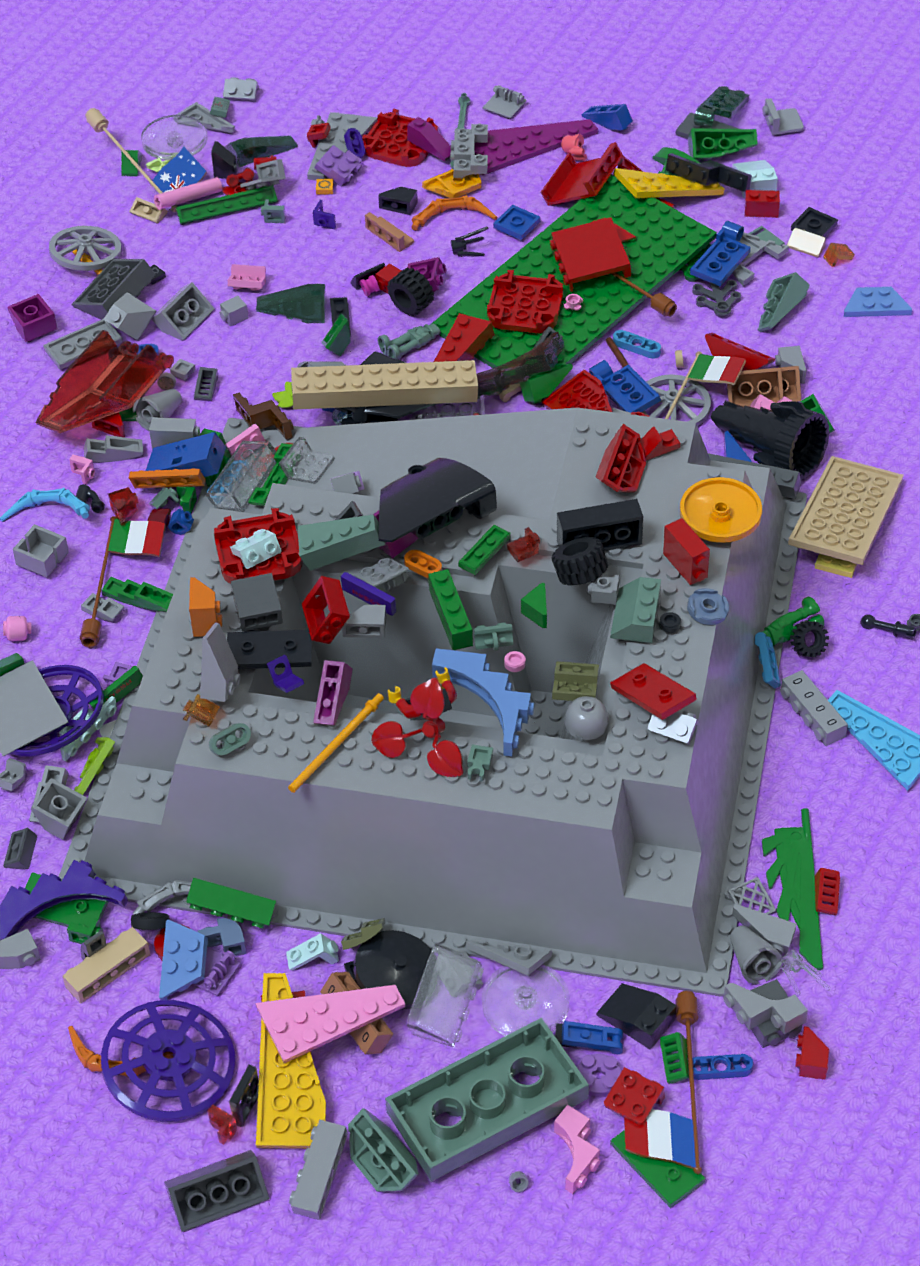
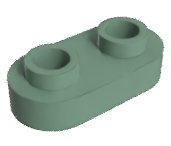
M235 723L216 733L209 741L211 752L216 755H226L246 744L251 737L250 728L246 724ZM237 730L241 733L239 738L235 736ZM219 740L222 742L221 748L217 747V742Z

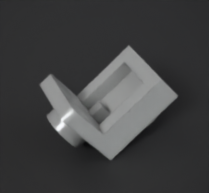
M11 758L6 760V770L0 773V787L7 791H13L25 782L26 764Z

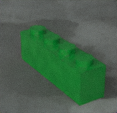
M449 570L429 573V592L452 650L455 651L473 646V630Z
M194 877L186 903H190L189 908L202 911L204 907L211 909L210 914L223 917L224 913L232 915L231 920L241 923L244 922V919L253 921L252 926L264 929L265 925L270 926L276 905L275 900Z

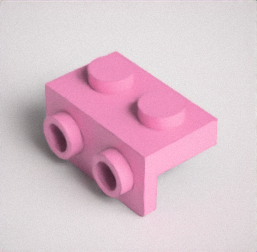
M232 264L231 276L228 278L229 287H233V289L250 288L253 291L263 288L266 283L265 266Z
M254 424L225 445L235 461L241 460L266 441L259 427Z

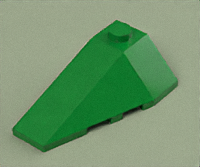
M691 128L688 136L689 154L694 159L709 160L754 147L758 144L757 129Z

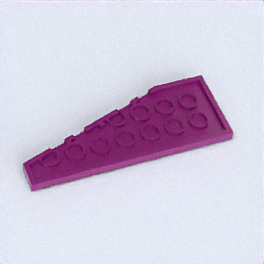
M590 119L488 130L487 143L474 142V155H488L487 174L560 148L561 141L566 135L582 134L585 139L598 134V128Z

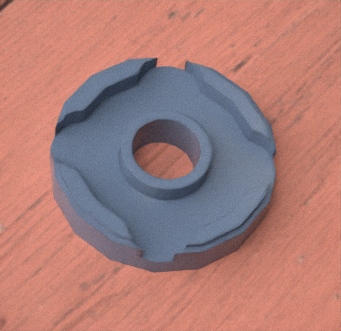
M697 589L688 599L687 610L695 621L705 625H716L723 622L728 615L729 603L726 597L717 594L718 591L714 589ZM704 604H709V605H711L713 608H711V609L706 608V607L704 606Z

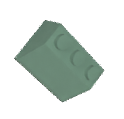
M639 577L619 588L610 638L647 643L653 642L660 600L661 579Z

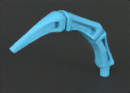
M65 488L49 491L33 489L32 492L24 494L0 517V521H5L21 509L34 507L35 504L40 505L49 501L70 506L77 515H81L82 518L86 519L89 517L90 506Z

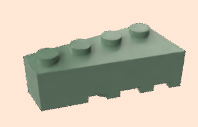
M374 514L298 526L299 556L310 571L385 545V542L379 541V521Z

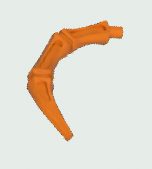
M468 195L448 199L437 198L412 218L413 224L411 228L417 230L419 226L423 227L430 217L451 208L476 210L494 220H497L498 217L473 196L468 197Z
M69 1026L68 1030L73 1048L85 1068H89L92 1072H102L101 1055L89 1050L80 1039L74 1027ZM164 1052L163 1056L171 1059L173 1058V1052ZM108 1059L109 1069L122 1064V1061ZM144 1066L134 1068L133 1071L139 1076L146 1069ZM126 1072L119 1074L128 1077Z

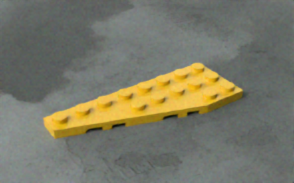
M263 973L262 1002L293 998L286 973ZM261 1018L256 1148H310L313 1127H317L319 1119L326 1121V1101L311 1053L308 1052L289 1062L283 1063Z

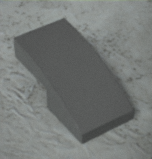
M102 931L82 943L81 957L83 960L106 946Z

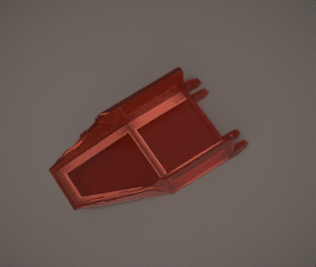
M102 330L58 379L56 383L57 389L55 392H51L49 396L50 402L48 405H44L35 423L52 431L63 433L132 408L134 403L148 391L167 368L172 367L175 361L174 357L163 352L157 354L151 345H146L136 355L139 351V346L136 343L131 344L130 341L126 340L117 346L106 330Z

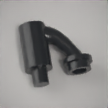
M79 485L76 497L87 503L88 498H91L93 500L91 502L92 511L96 513L102 512L105 504L100 501L97 493L87 485Z

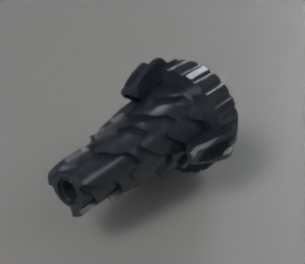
M725 400L723 405H719L715 411H712L711 420L718 428L729 431L737 441L753 447V451L758 452L754 454L753 459L759 464L798 471L802 480L809 477L815 471L824 457L829 441L828 420L821 413L806 409L802 402L771 403V410L763 407H760V409L749 406L743 407Z

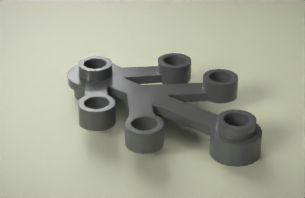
M728 280L721 291L718 285L711 282L712 291L704 288L701 284L693 285L692 293L698 296L696 298V305L698 307H710L714 309L716 315L721 317L728 316L731 313L732 304L738 303L741 300V293L735 291L737 289V282L735 280ZM730 291H734L731 293L730 298H728L726 301H723V298ZM705 296L716 300V303L708 300Z

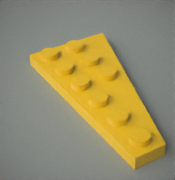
M615 168L613 175L617 177L635 198L723 195L725 190L718 182L706 186L681 176L663 173L657 174Z

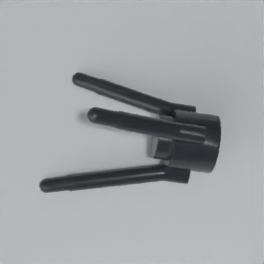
M486 226L451 240L453 254L457 253L458 256H484V253L463 251L466 250V244L483 240V236L468 240L464 239L486 231L488 227Z

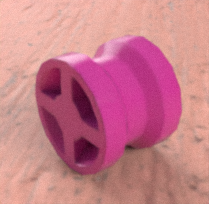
M373 275L369 276L367 280H360L365 296H369L371 292L380 291Z

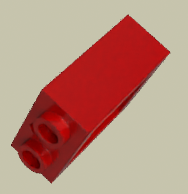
M321 576L302 602V608L311 640L331 644L350 618L340 580ZM328 605L330 613L325 617L324 609Z

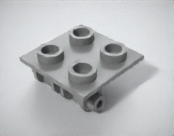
M498 85L494 86L493 92L495 94L483 106V109L511 119L527 99H524L522 93L510 90L509 88L505 89Z
M383 558L377 564L363 568L360 573L354 576L386 592L391 587L395 588L406 582V579L409 578L406 571L409 568L391 558Z

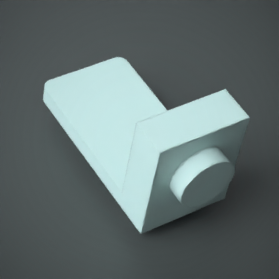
M320 933L287 951L288 967L293 971L318 957H321L330 964H334L339 961L338 946L335 941Z

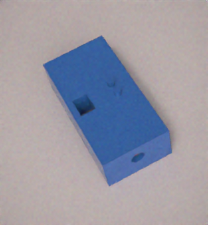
M212 432L154 447L145 471L195 468L200 469L204 477L218 474L226 446L218 435Z

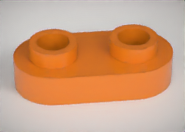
M410 550L404 555L405 566L425 578H428L429 573L442 571V564L438 559L420 550Z

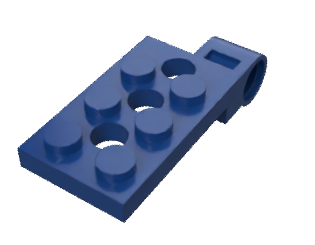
M726 221L722 229L717 233L715 242L690 269V274L721 286L750 253L751 247L739 242L743 236L744 227L731 221Z
M606 360L588 369L590 374L602 382L606 394L623 411L630 413L643 412L661 401L660 395L629 364L614 373Z

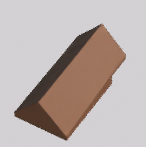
M799 366L741 371L735 385L727 384L728 401L743 407H750L752 401L761 394L775 403L784 396L792 401L800 402Z

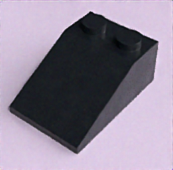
M622 983L597 1011L596 1015L615 1028L623 1030V1033L646 1048L651 1049L676 1020L677 1005L660 994Z

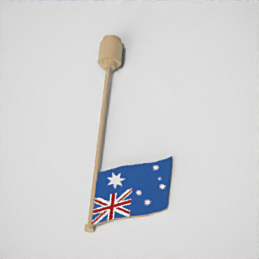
M95 108L89 109L85 114L86 121L96 132L104 131L159 194L198 183L207 173L183 146L181 151L151 180L107 130L109 122L104 115ZM177 205L171 206L173 212H176Z

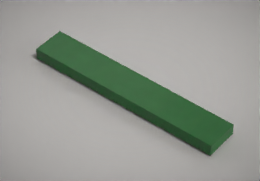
M274 185L179 206L176 207V211L181 225L262 206L265 204V199H269V204L278 202Z

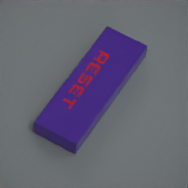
M347 572L341 575L342 590L370 605H386V613L391 616L397 612L395 598Z

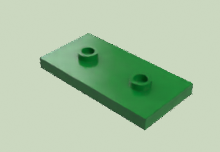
M31 873L25 889L30 891V894L38 882L40 874ZM95 899L68 901L50 907L34 918L66 927L70 923L84 924L90 928L95 918L101 921L108 902Z
M625 1130L610 1140V1145L669 1208H672L705 1183L706 1178L701 1173H694L691 1168L674 1162L641 1157L626 1151Z

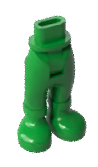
M805 597L801 602V608L777 618L764 628L762 632L771 638L773 646L793 640L790 639V635L795 633L791 631L797 629L796 625L793 626V624L810 615L812 616L805 621L818 622L824 626L823 616L816 614L820 612V607L813 598Z

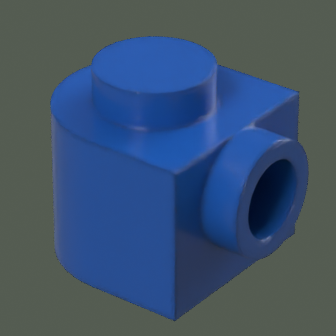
M180 508L172 514L168 528L175 534H185L191 529L194 518H192L190 512H184Z

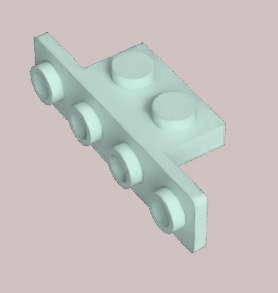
M111 696L103 704L99 716L83 735L60 749L64 761L74 756L78 748L83 743L88 742L91 735L96 730H99L109 717L115 714L117 710L116 698ZM88 708L85 720H88L94 711ZM82 710L73 718V720L80 719ZM66 726L59 732V736L68 732L72 727Z

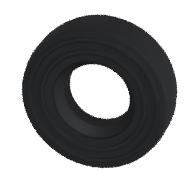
M158 912L137 913L131 916V927L140 930L166 928V921L170 920L168 914Z

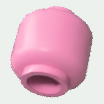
M8 616L6 621H3V636H6L9 641H24L27 639V634H31V622H27L25 616Z

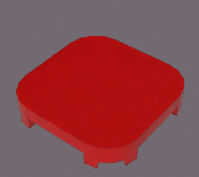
M393 109V112L385 114L380 112L377 115L378 120L367 135L363 134L362 140L365 155L372 159L403 167H413L421 164L429 154L426 150L407 140V127L414 118L399 115V109ZM428 117L426 121L432 124V126L438 131V127L434 123V119Z
M507 270V274L499 277L496 276L494 279L489 305H487V317L495 328L543 333L548 327L553 329L557 323L563 300V283H560L555 279V275L548 274L546 279L514 275V270Z
M271 508L272 514L234 521H232L231 516L224 517V522L218 525L217 528H214L215 545L224 580L231 584V581L272 573L273 580L275 581L296 575L303 566V560L299 556V540L295 519L292 514L289 516L286 513L279 512V508ZM260 529L275 533L281 553L249 569L244 568L240 557L232 554L230 547L235 545L239 539L249 538Z

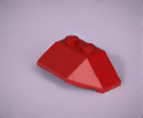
M715 333L705 335V340L712 356L746 359L742 371L757 370L775 361L773 357Z
M623 424L604 452L595 477L616 492L634 493L637 491L646 466L644 450L640 443V434Z

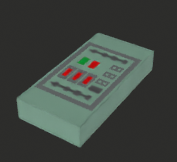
M214 97L210 114L226 118L230 100Z

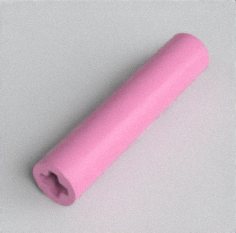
M218 177L160 193L154 196V203L159 210L219 193L222 191V183Z

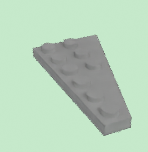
M330 112L326 123L329 122L331 129L327 138L319 141L307 173L308 179H326L327 176L315 169L316 163L333 145L346 153L347 148L344 140L346 131L349 128H355L363 137V134L365 135L370 132V128L375 125L378 118Z

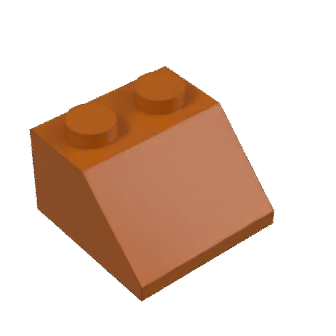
M190 577L189 612L193 637L205 636L214 623H219L223 627L222 614H218L221 613L220 600L216 601V595L212 589L195 577Z

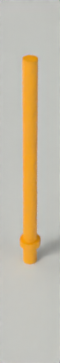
M378 693L372 700H368L365 703V707L288 786L291 792L295 793L367 716L378 709V705L384 700L383 695Z

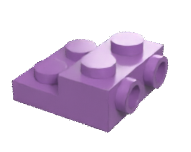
M333 145L316 163L315 169L329 179H333L335 183L342 187L345 182H350L354 172H359L362 167L360 164L362 159L349 150L344 153Z

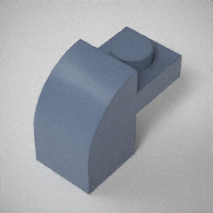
M218 918V926L197 930V932L208 938L207 947L222 945L224 952L229 950L234 953V956L246 954L241 927L231 919Z

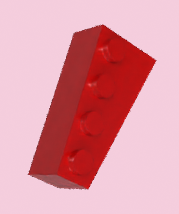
M459 313L433 362L473 360L476 352L479 349L482 350L485 342L488 339H492L495 335L492 322Z

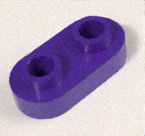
M349 128L344 134L347 151L349 150L361 159L365 155L361 133L355 128Z

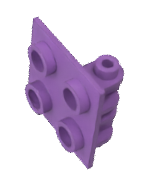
M207 947L205 977L193 985L218 996L241 963L234 960V953L229 950L222 954Z

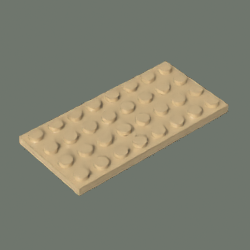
M831 456L789 537L788 545L863 565L898 492L904 475Z

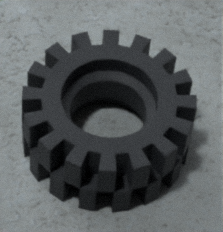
M800 622L801 624L796 625L797 629L791 631L795 633L790 635V639H794V641L790 642L791 645L795 646L792 649L798 651L797 654L802 656H820L821 652L826 650L824 646L829 644L825 642L829 640V636H825L828 631L824 629L825 626L818 622ZM811 631L814 633L815 641L812 646L808 647L805 644L804 638L806 633Z

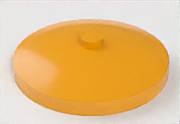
M723 477L708 478L693 484L685 491L680 502V517L683 518L699 538L720 543L733 542L747 537L756 530L762 517V503L757 493L741 481Z

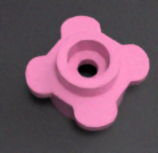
M570 294L566 297L564 308L580 310V304L583 302V299L577 294Z

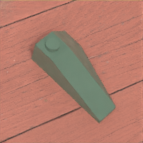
M797 272L772 281L766 294L768 301L763 306L765 312L760 318L759 332L772 329L806 297L810 285Z

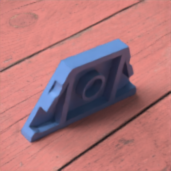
M892 287L856 288L844 309L843 316L912 315V308Z
M171 920L166 921L159 992L160 1000H168V996L177 991L182 992L205 977L208 938Z

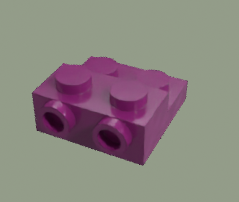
M440 257L408 263L407 268H413L423 274L430 282L429 284L432 286L433 292L439 290L440 285L444 283L442 276L447 270Z

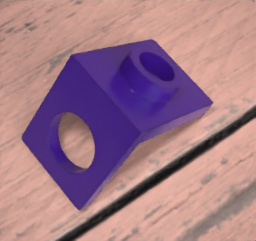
M319 200L313 210L314 225L335 229V214L323 212V200Z
M286 655L267 663L274 685L282 691L288 693L305 684L303 679L293 674ZM278 663H283L285 671L282 674H276L275 666Z

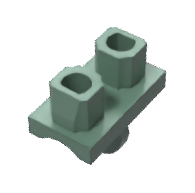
M504 622L498 623L496 626L486 627L485 625H480L474 628L476 650L493 648L494 651H497L499 647L514 645L512 624Z

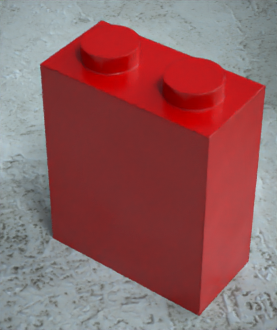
M683 518L665 525L663 545L665 557L690 585L703 581L708 577L710 549Z

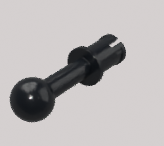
M870 614L864 615L860 621L861 626L865 629L878 628L892 631L896 637L900 635L914 639L917 632L915 631L917 630L916 626L901 624L900 621H897L895 624L879 621Z

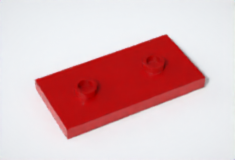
M645 663L610 682L611 689L662 720L697 700L696 693Z

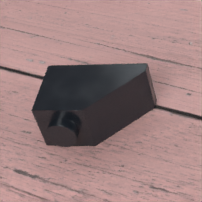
M215 141L211 150L214 178L227 179L229 175L238 173L239 163H236V156L218 141Z
M402 186L378 195L379 209L411 215L418 203L417 190Z

